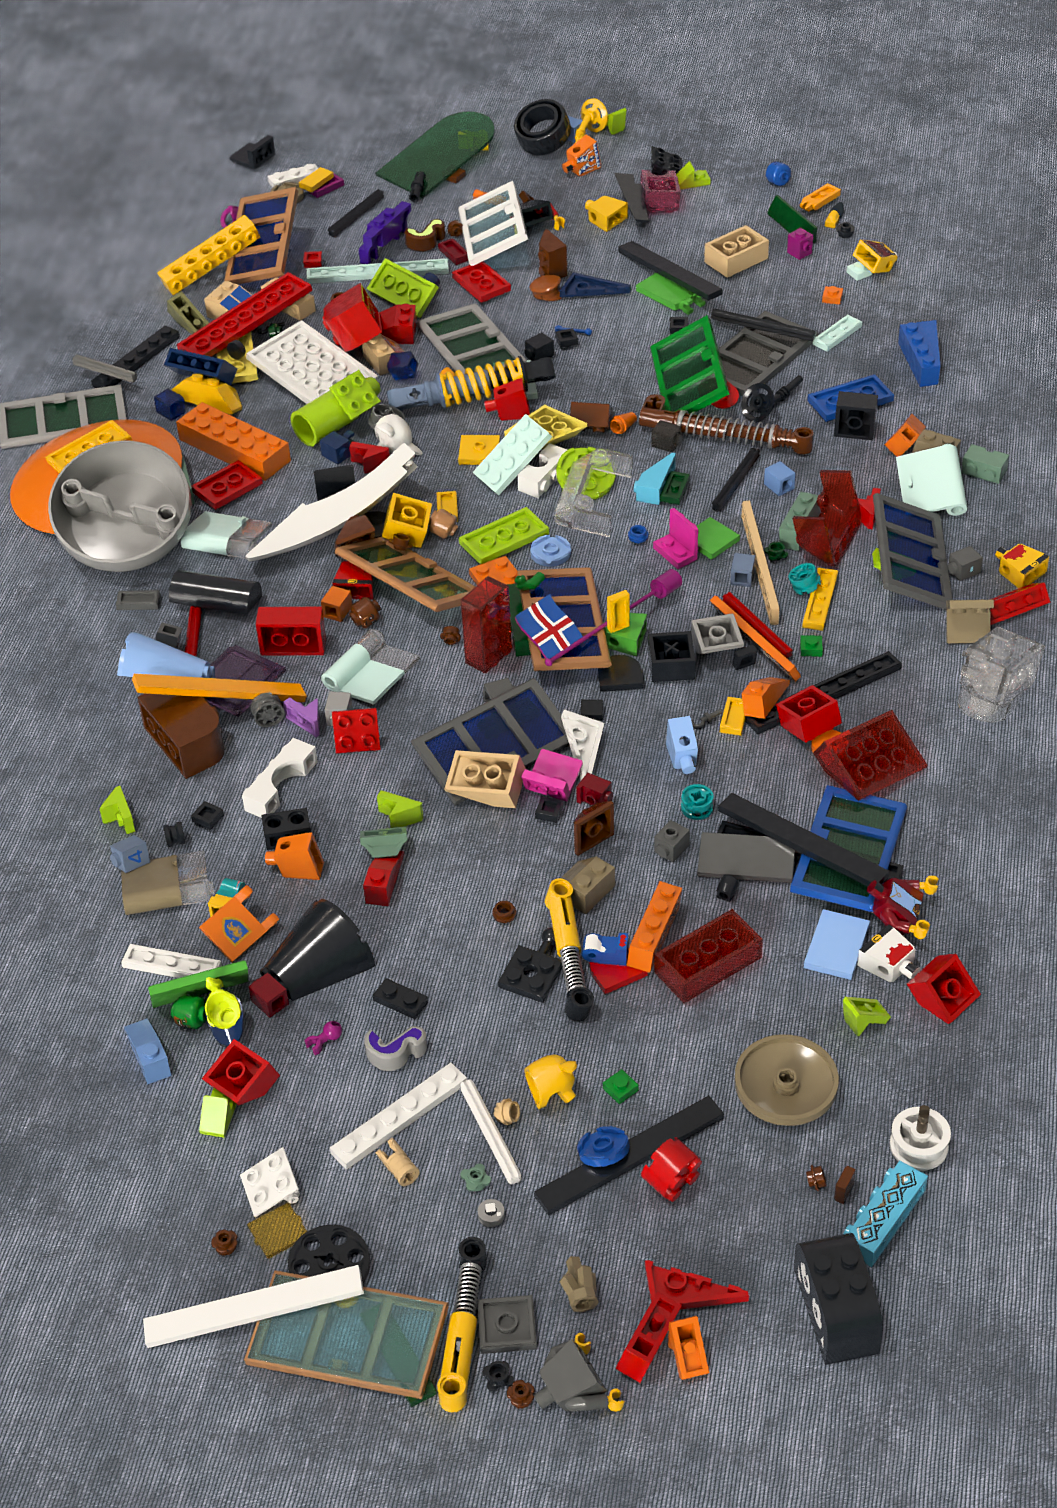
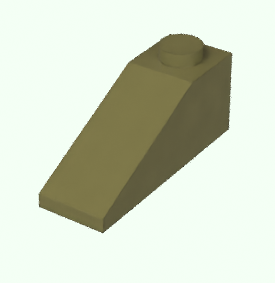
M182 291L167 300L168 313L190 334L209 324Z

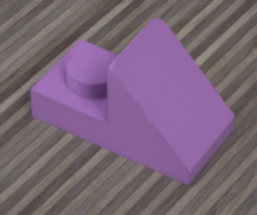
M290 697L283 702L285 717L313 736L318 737L320 732L318 699H315L306 707Z

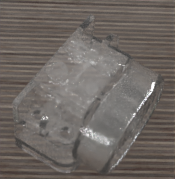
M998 626L982 638H979L977 642L971 644L962 653V656L967 658L960 670L961 679L959 683L962 685L957 699L959 709L969 717L984 722H1001L1006 720L1021 702L1023 693L1033 684L1045 645Z

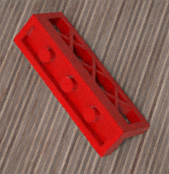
M1045 582L1032 583L992 598L994 599V608H990V625L1050 603Z

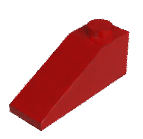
M399 851L397 856L374 858L368 868L363 884L365 904L389 907L404 851Z
M657 1291L615 1369L641 1383L669 1331V1322L674 1321L682 1305Z

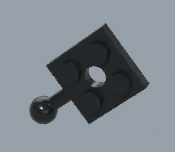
M552 927L546 928L541 936L543 942L538 951L518 945L498 981L499 988L541 1003L545 1001L563 967L561 959L547 955L550 948L556 946ZM527 971L537 972V974L532 977H527L524 975Z

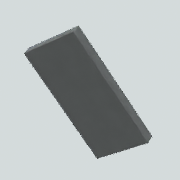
M702 832L697 876L722 878L724 875H730L741 880L792 883L795 850L767 836Z

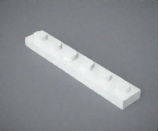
M449 1063L331 1146V1155L346 1170L461 1089L460 1085L463 1081H467V1077L452 1063Z

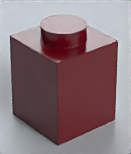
M268 972L248 986L251 1002L269 1018L289 1005L286 988Z

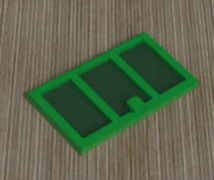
M708 315L650 347L660 395L665 398V410L674 412L677 410H687L691 414L730 394L712 323Z

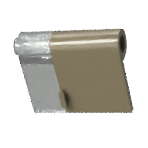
M204 850L151 859L150 863L127 873L121 870L122 898L126 915L206 902L210 900L211 896L215 895L213 881L208 882Z

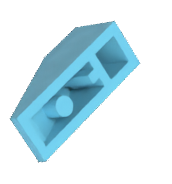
M671 453L641 474L638 481H635L633 491L636 493V501L660 505V494L670 472L675 471L676 453Z

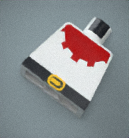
M889 924L859 949L857 965L888 982H894L902 974L912 979L920 972V967L914 964L915 947Z

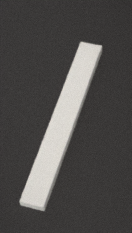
M359 1265L144 1318L145 1344L150 1348L362 1295L364 1290Z

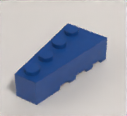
M936 320L901 324L898 344L919 386L938 385L940 355Z

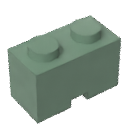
M971 444L963 457L961 473L999 484L1007 471L1009 454L995 450L992 453L986 451L987 448Z

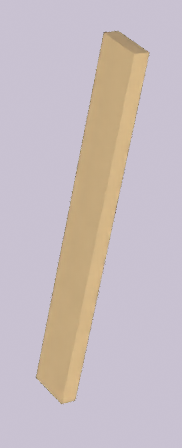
M743 501L741 518L751 555H755V570L769 622L771 625L779 624L778 601L750 501Z

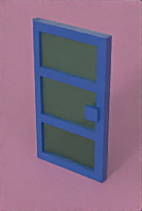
M827 785L810 832L888 870L907 805L902 802ZM804 854L801 855L791 883L790 892L873 912L875 897L867 892L868 887Z

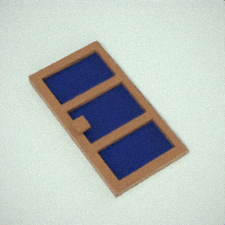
M296 187L240 199L236 220L246 215L255 225L261 238L228 259L224 281L243 284L284 275L299 193Z
M591 568L517 570V576L524 575L526 580L531 579L537 572H541L545 576V580L536 589H519L523 611L551 594L556 605L574 622L582 636L603 624ZM604 628L552 662V666L545 665L543 654L528 637L533 671L608 668L612 665Z

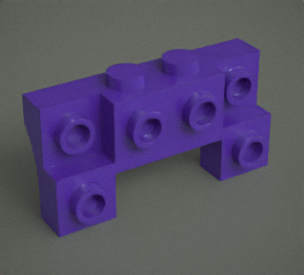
M401 201L393 209L386 208L367 224V232L363 234L364 244L358 251L360 264H371L370 257L374 259L379 258L378 246L384 247L392 239H400L399 233H405V229L408 228L407 219L411 212V203Z

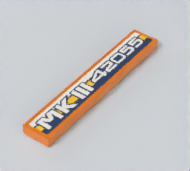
M714 596L710 600L714 608L721 615L733 613L739 631L795 682L801 677L794 664L718 596Z

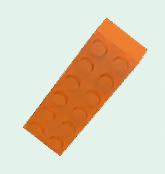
M203 402L176 421L179 440L228 464L239 460L261 476L264 481L291 461L288 442Z

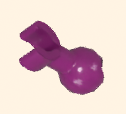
M336 1021L327 1022L321 1034L309 1036L304 1040L306 1047L309 1048L311 1045L316 1044L312 1051L314 1055H318L322 1051V1045L325 1042L336 1040L342 1035V1026Z

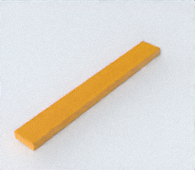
M135 673L132 678L137 693L253 700L262 693L270 692L272 695H278L281 701H285L290 697L296 702H305L307 697L299 683Z

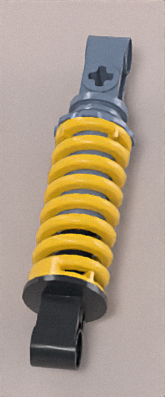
M518 356L513 360V363L507 359L504 367L501 362L497 361L494 369L488 363L485 365L484 370L481 366H476L475 372L469 367L465 369V374L461 370H456L454 377L451 372H446L444 375L436 373V378L433 381L424 380V384L391 389L386 394L389 405L400 411L427 404L429 407H432L437 403H440L442 408L446 409V407H451L452 404H455V401L458 405H461L462 398H465L470 403L472 402V396H475L480 401L482 400V394H485L490 399L492 397V389L522 378L525 391L528 392L529 383L552 380L556 378L551 357L524 363L522 357ZM414 393H417L418 399H414Z

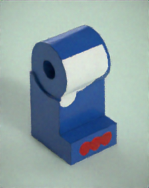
M595 933L586 935L583 940L582 958L588 962L626 966L629 933H619L618 937L601 936Z

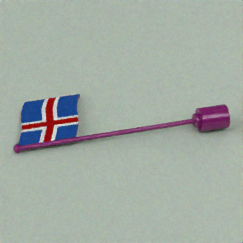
M669 569L652 580L650 583L651 592L631 604L630 610L653 595L663 599L682 586L680 574L674 569ZM551 594L515 616L520 629L543 654L546 666H552V662L607 626L606 621L585 636H582L574 622L556 605Z

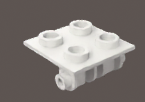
M283 1147L240 1175L255 1218L283 1199L290 1204L296 1203L299 1200V1188Z

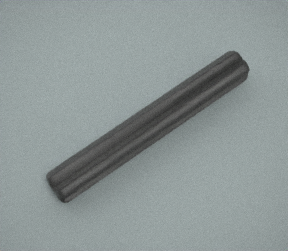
M78 354L72 358L73 364L131 383L137 380V373Z

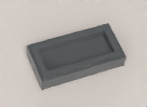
M160 590L118 591L116 608L117 610L158 609L161 597Z

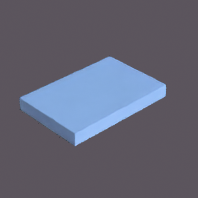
M823 909L804 961V968L852 980L858 962L859 949L863 947L870 921Z

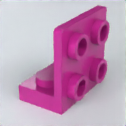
M672 508L670 509L669 534L654 541L653 548L675 568L680 569L696 561L698 558L699 530L682 513Z
M541 749L532 771L525 769L521 778L527 790L568 801L583 762L576 758Z

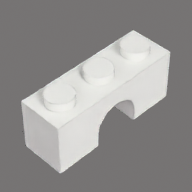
M549 443L539 453V467L528 464L517 475L518 491L539 498L557 481L556 467L558 460L567 449Z

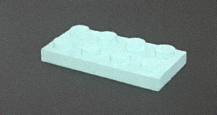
M525 414L473 473L497 495H500L552 436Z

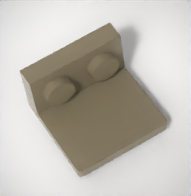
M994 599L947 600V643H989L990 608H994Z

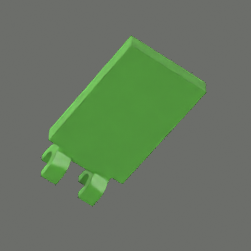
M658 273L636 284L637 292L674 311L681 309L687 315L693 312V308L689 307L693 302L699 307L706 304V301L699 295Z

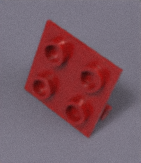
M377 708L332 711L336 754L380 750Z

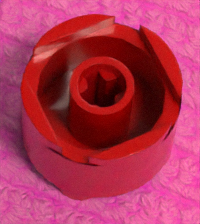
M677 1137L674 1140L670 1138L650 1157L654 1160L650 1168L645 1165L641 1173V1177L665 1199L674 1202L682 1193L681 1188L686 1183L692 1185L700 1175L697 1169L702 1164V1160Z

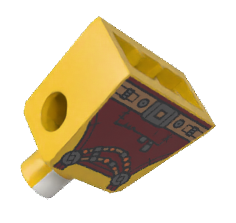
M860 239L853 253V256L872 273L889 272L898 258L897 253L889 249L884 243Z

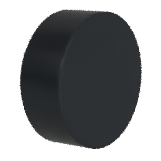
M233 340L227 345L229 355L235 360H239L246 353L244 345L238 340Z

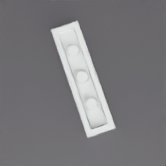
M134 944L129 945L121 962L123 968L176 978L222 966L220 960Z

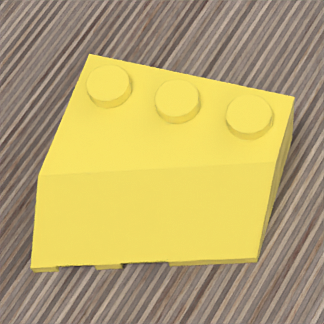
M543 405L528 415L552 436L542 449L549 443L554 445L575 437L587 427L586 422L547 405ZM515 425L504 431L505 436L511 431V429Z

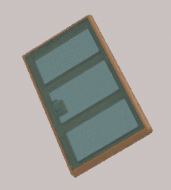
M275 1270L269 1287L308 1278L309 1276ZM363 1287L364 1294L258 1320L244 1361L246 1365L423 1399L449 1303Z

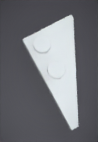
M563 710L561 719L573 758L583 762L579 773L581 781L587 772L592 774L604 723Z

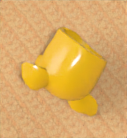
M552 1054L544 1056L524 1068L527 1084L538 1109L546 1107L549 1098L555 1093L565 1103H569L576 1097L572 1090L575 1083L573 1072L577 1068L576 1061H567L562 1056Z

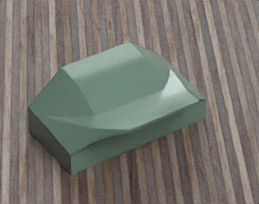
M406 827L360 831V843L373 858L397 856L402 845L407 841Z

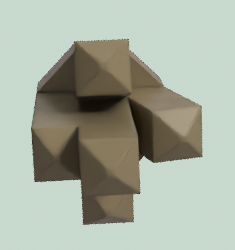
M570 1256L566 1261L568 1271L561 1278L560 1284L569 1298L573 1311L585 1312L595 1308L599 1303L596 1293V1273L592 1272L591 1267L581 1265L580 1257Z

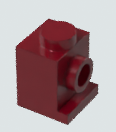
M587 772L576 787L577 803L581 804L584 801L593 806L596 803L612 801V782Z

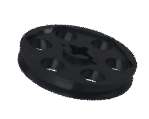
M322 1225L307 1231L294 1243L288 1257L289 1273L309 1277L359 1265L362 1283L364 1284L370 1270V1256L364 1239L356 1231L342 1225ZM336 1236L347 1238L345 1243L341 1245L332 1243ZM310 1241L320 1243L319 1247L315 1250H307L305 1248L306 1244ZM353 1253H361L363 1255L362 1260L359 1262H351L348 1259ZM330 1259L334 1261V1263H330L328 1266L324 1264V1262L328 1263ZM305 1263L310 1266L305 1273H297L295 1271L296 1266Z

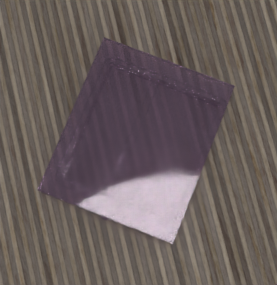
M237 645L227 648L210 664V666L215 667L214 678L275 682L286 671V667ZM206 697L209 704L237 717L252 702V699Z

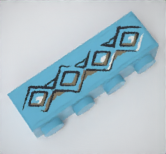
M899 1161L894 1169H888L882 1186L875 1187L870 1196L869 1204L867 1206L863 1205L860 1208L854 1225L849 1224L843 1233L854 1234L865 1264L873 1267L926 1191L928 1176L902 1161Z

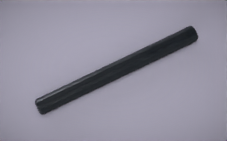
M713 309L711 312V319L808 341H814L816 338L815 330L719 309Z

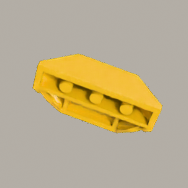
M192 374V376L184 379L167 393L168 397L196 405L203 402L231 415L242 410V405L235 388L226 383L219 382V379L205 378L202 374Z

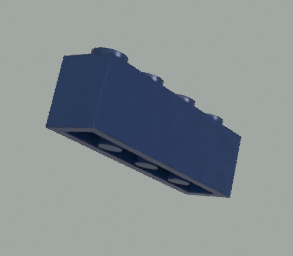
M170 348L164 362V366L177 374L186 376L202 374L205 378L219 379V382L230 386L238 369L223 359Z

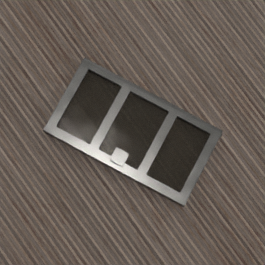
M767 311L762 312L756 317L806 328ZM744 327L718 349L725 378L736 387L739 395L743 396L745 391L753 384L767 383L807 349L813 341ZM711 358L692 370L693 374L695 375L712 366Z

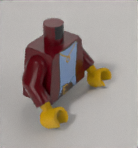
M928 876L925 882L891 878L883 884L876 880L872 881L867 888V892L875 897L873 913L885 926L891 925L902 936L913 932L917 939L925 938L930 923L926 920L918 921L923 893L920 889H924L925 893L933 895L938 889L936 885L938 878L936 876Z

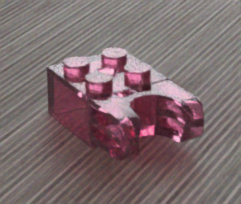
M641 170L640 184L643 187L646 209L650 212L657 210L666 212L679 211L680 187L676 171L667 170L665 175H654L650 170Z

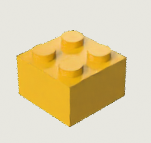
M393 493L387 509L382 538L393 539L394 534H405L410 537L409 543L414 547L421 548L427 533L432 504Z

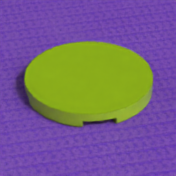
M593 447L571 448L559 458L556 467V477L560 486L568 494L583 500L598 499L606 495L611 490L616 476L610 458L602 451Z

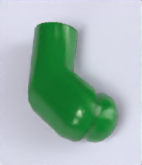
M537 572L531 579L526 580L524 575H519L515 578L516 587L520 590L536 589L545 580V576L543 573Z

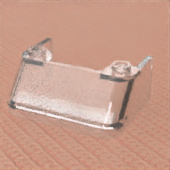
M599 448L575 460L554 512L555 522L560 526L610 537L611 515L593 511L594 501L591 497L584 495L593 469L631 478L633 455Z

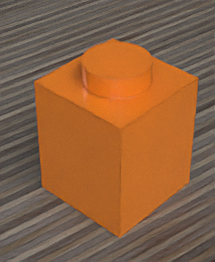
M332 586L321 600L323 616L342 622L352 606L351 591Z

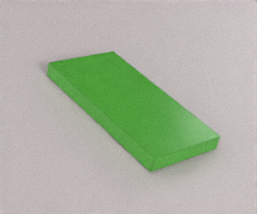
M239 961L149 986L152 1006L155 1008L173 1003L183 995L199 996L210 993L211 991L206 988L207 977L221 979L224 988L249 982L246 961Z

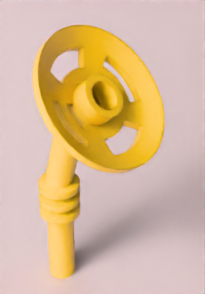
M592 98L584 102L581 108V119L583 121L576 130L575 143L586 134V128L592 132H600L606 127L608 112L600 100ZM588 104H593L592 108L586 109ZM597 122L600 124L598 128H593L592 126Z

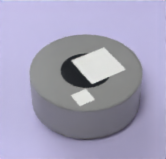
M488 1199L479 1205L478 1219L482 1225L496 1227L503 1222L505 1212L501 1202L495 1199Z

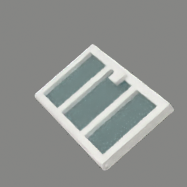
M513 181L458 208L460 221L463 224L462 231L468 261L471 266L528 240L516 186Z

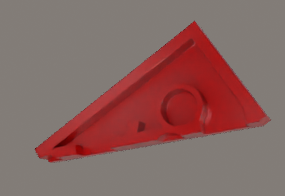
M645 1261V1272L651 1302L657 1291L682 1305L680 1310L749 1301L748 1291L742 1290L738 1286L729 1284L728 1287L712 1283L711 1278L694 1273H684L674 1267H671V1270L654 1266L653 1261Z

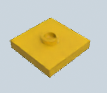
M461 435L458 464L480 465L500 443V435Z

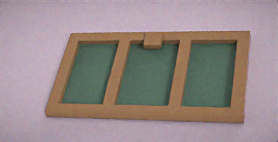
M378 537L340 546L335 550V554L435 612L469 604L484 598L485 592L438 566L435 561L424 558L408 548L404 551L396 550L394 545L389 543V539Z

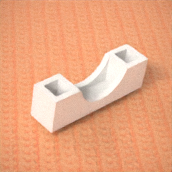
M292 738L282 748L276 758L270 761L268 767L257 776L252 785L243 792L242 799L245 811L261 817L263 814L274 813L280 806L278 790L276 789L277 785L290 777L306 776L318 762L316 747Z

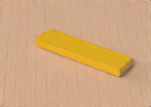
M817 568L822 581L820 585H817V589L810 594L802 628L823 631L838 577V570Z

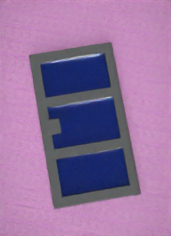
M875 493L873 495L883 588L946 610V601L952 600L940 515Z
M535 678L411 740L412 746L444 791L456 750L520 755L525 768L535 764L541 749L558 752L569 746L561 713ZM445 791L454 806L468 799Z

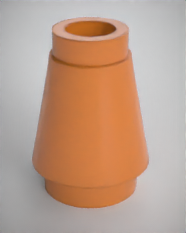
M629 412L614 416L610 421L612 432L623 434L637 421L635 413Z

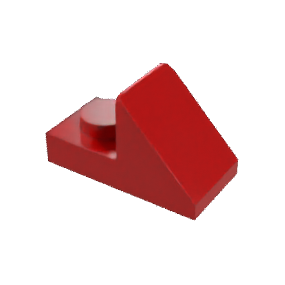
M352 442L349 446L351 462L362 463L365 474L375 470L390 456L388 447Z
M873 488L871 495H867L866 499H853L852 514L871 530H873L875 523L873 495L875 493L881 494L880 488Z

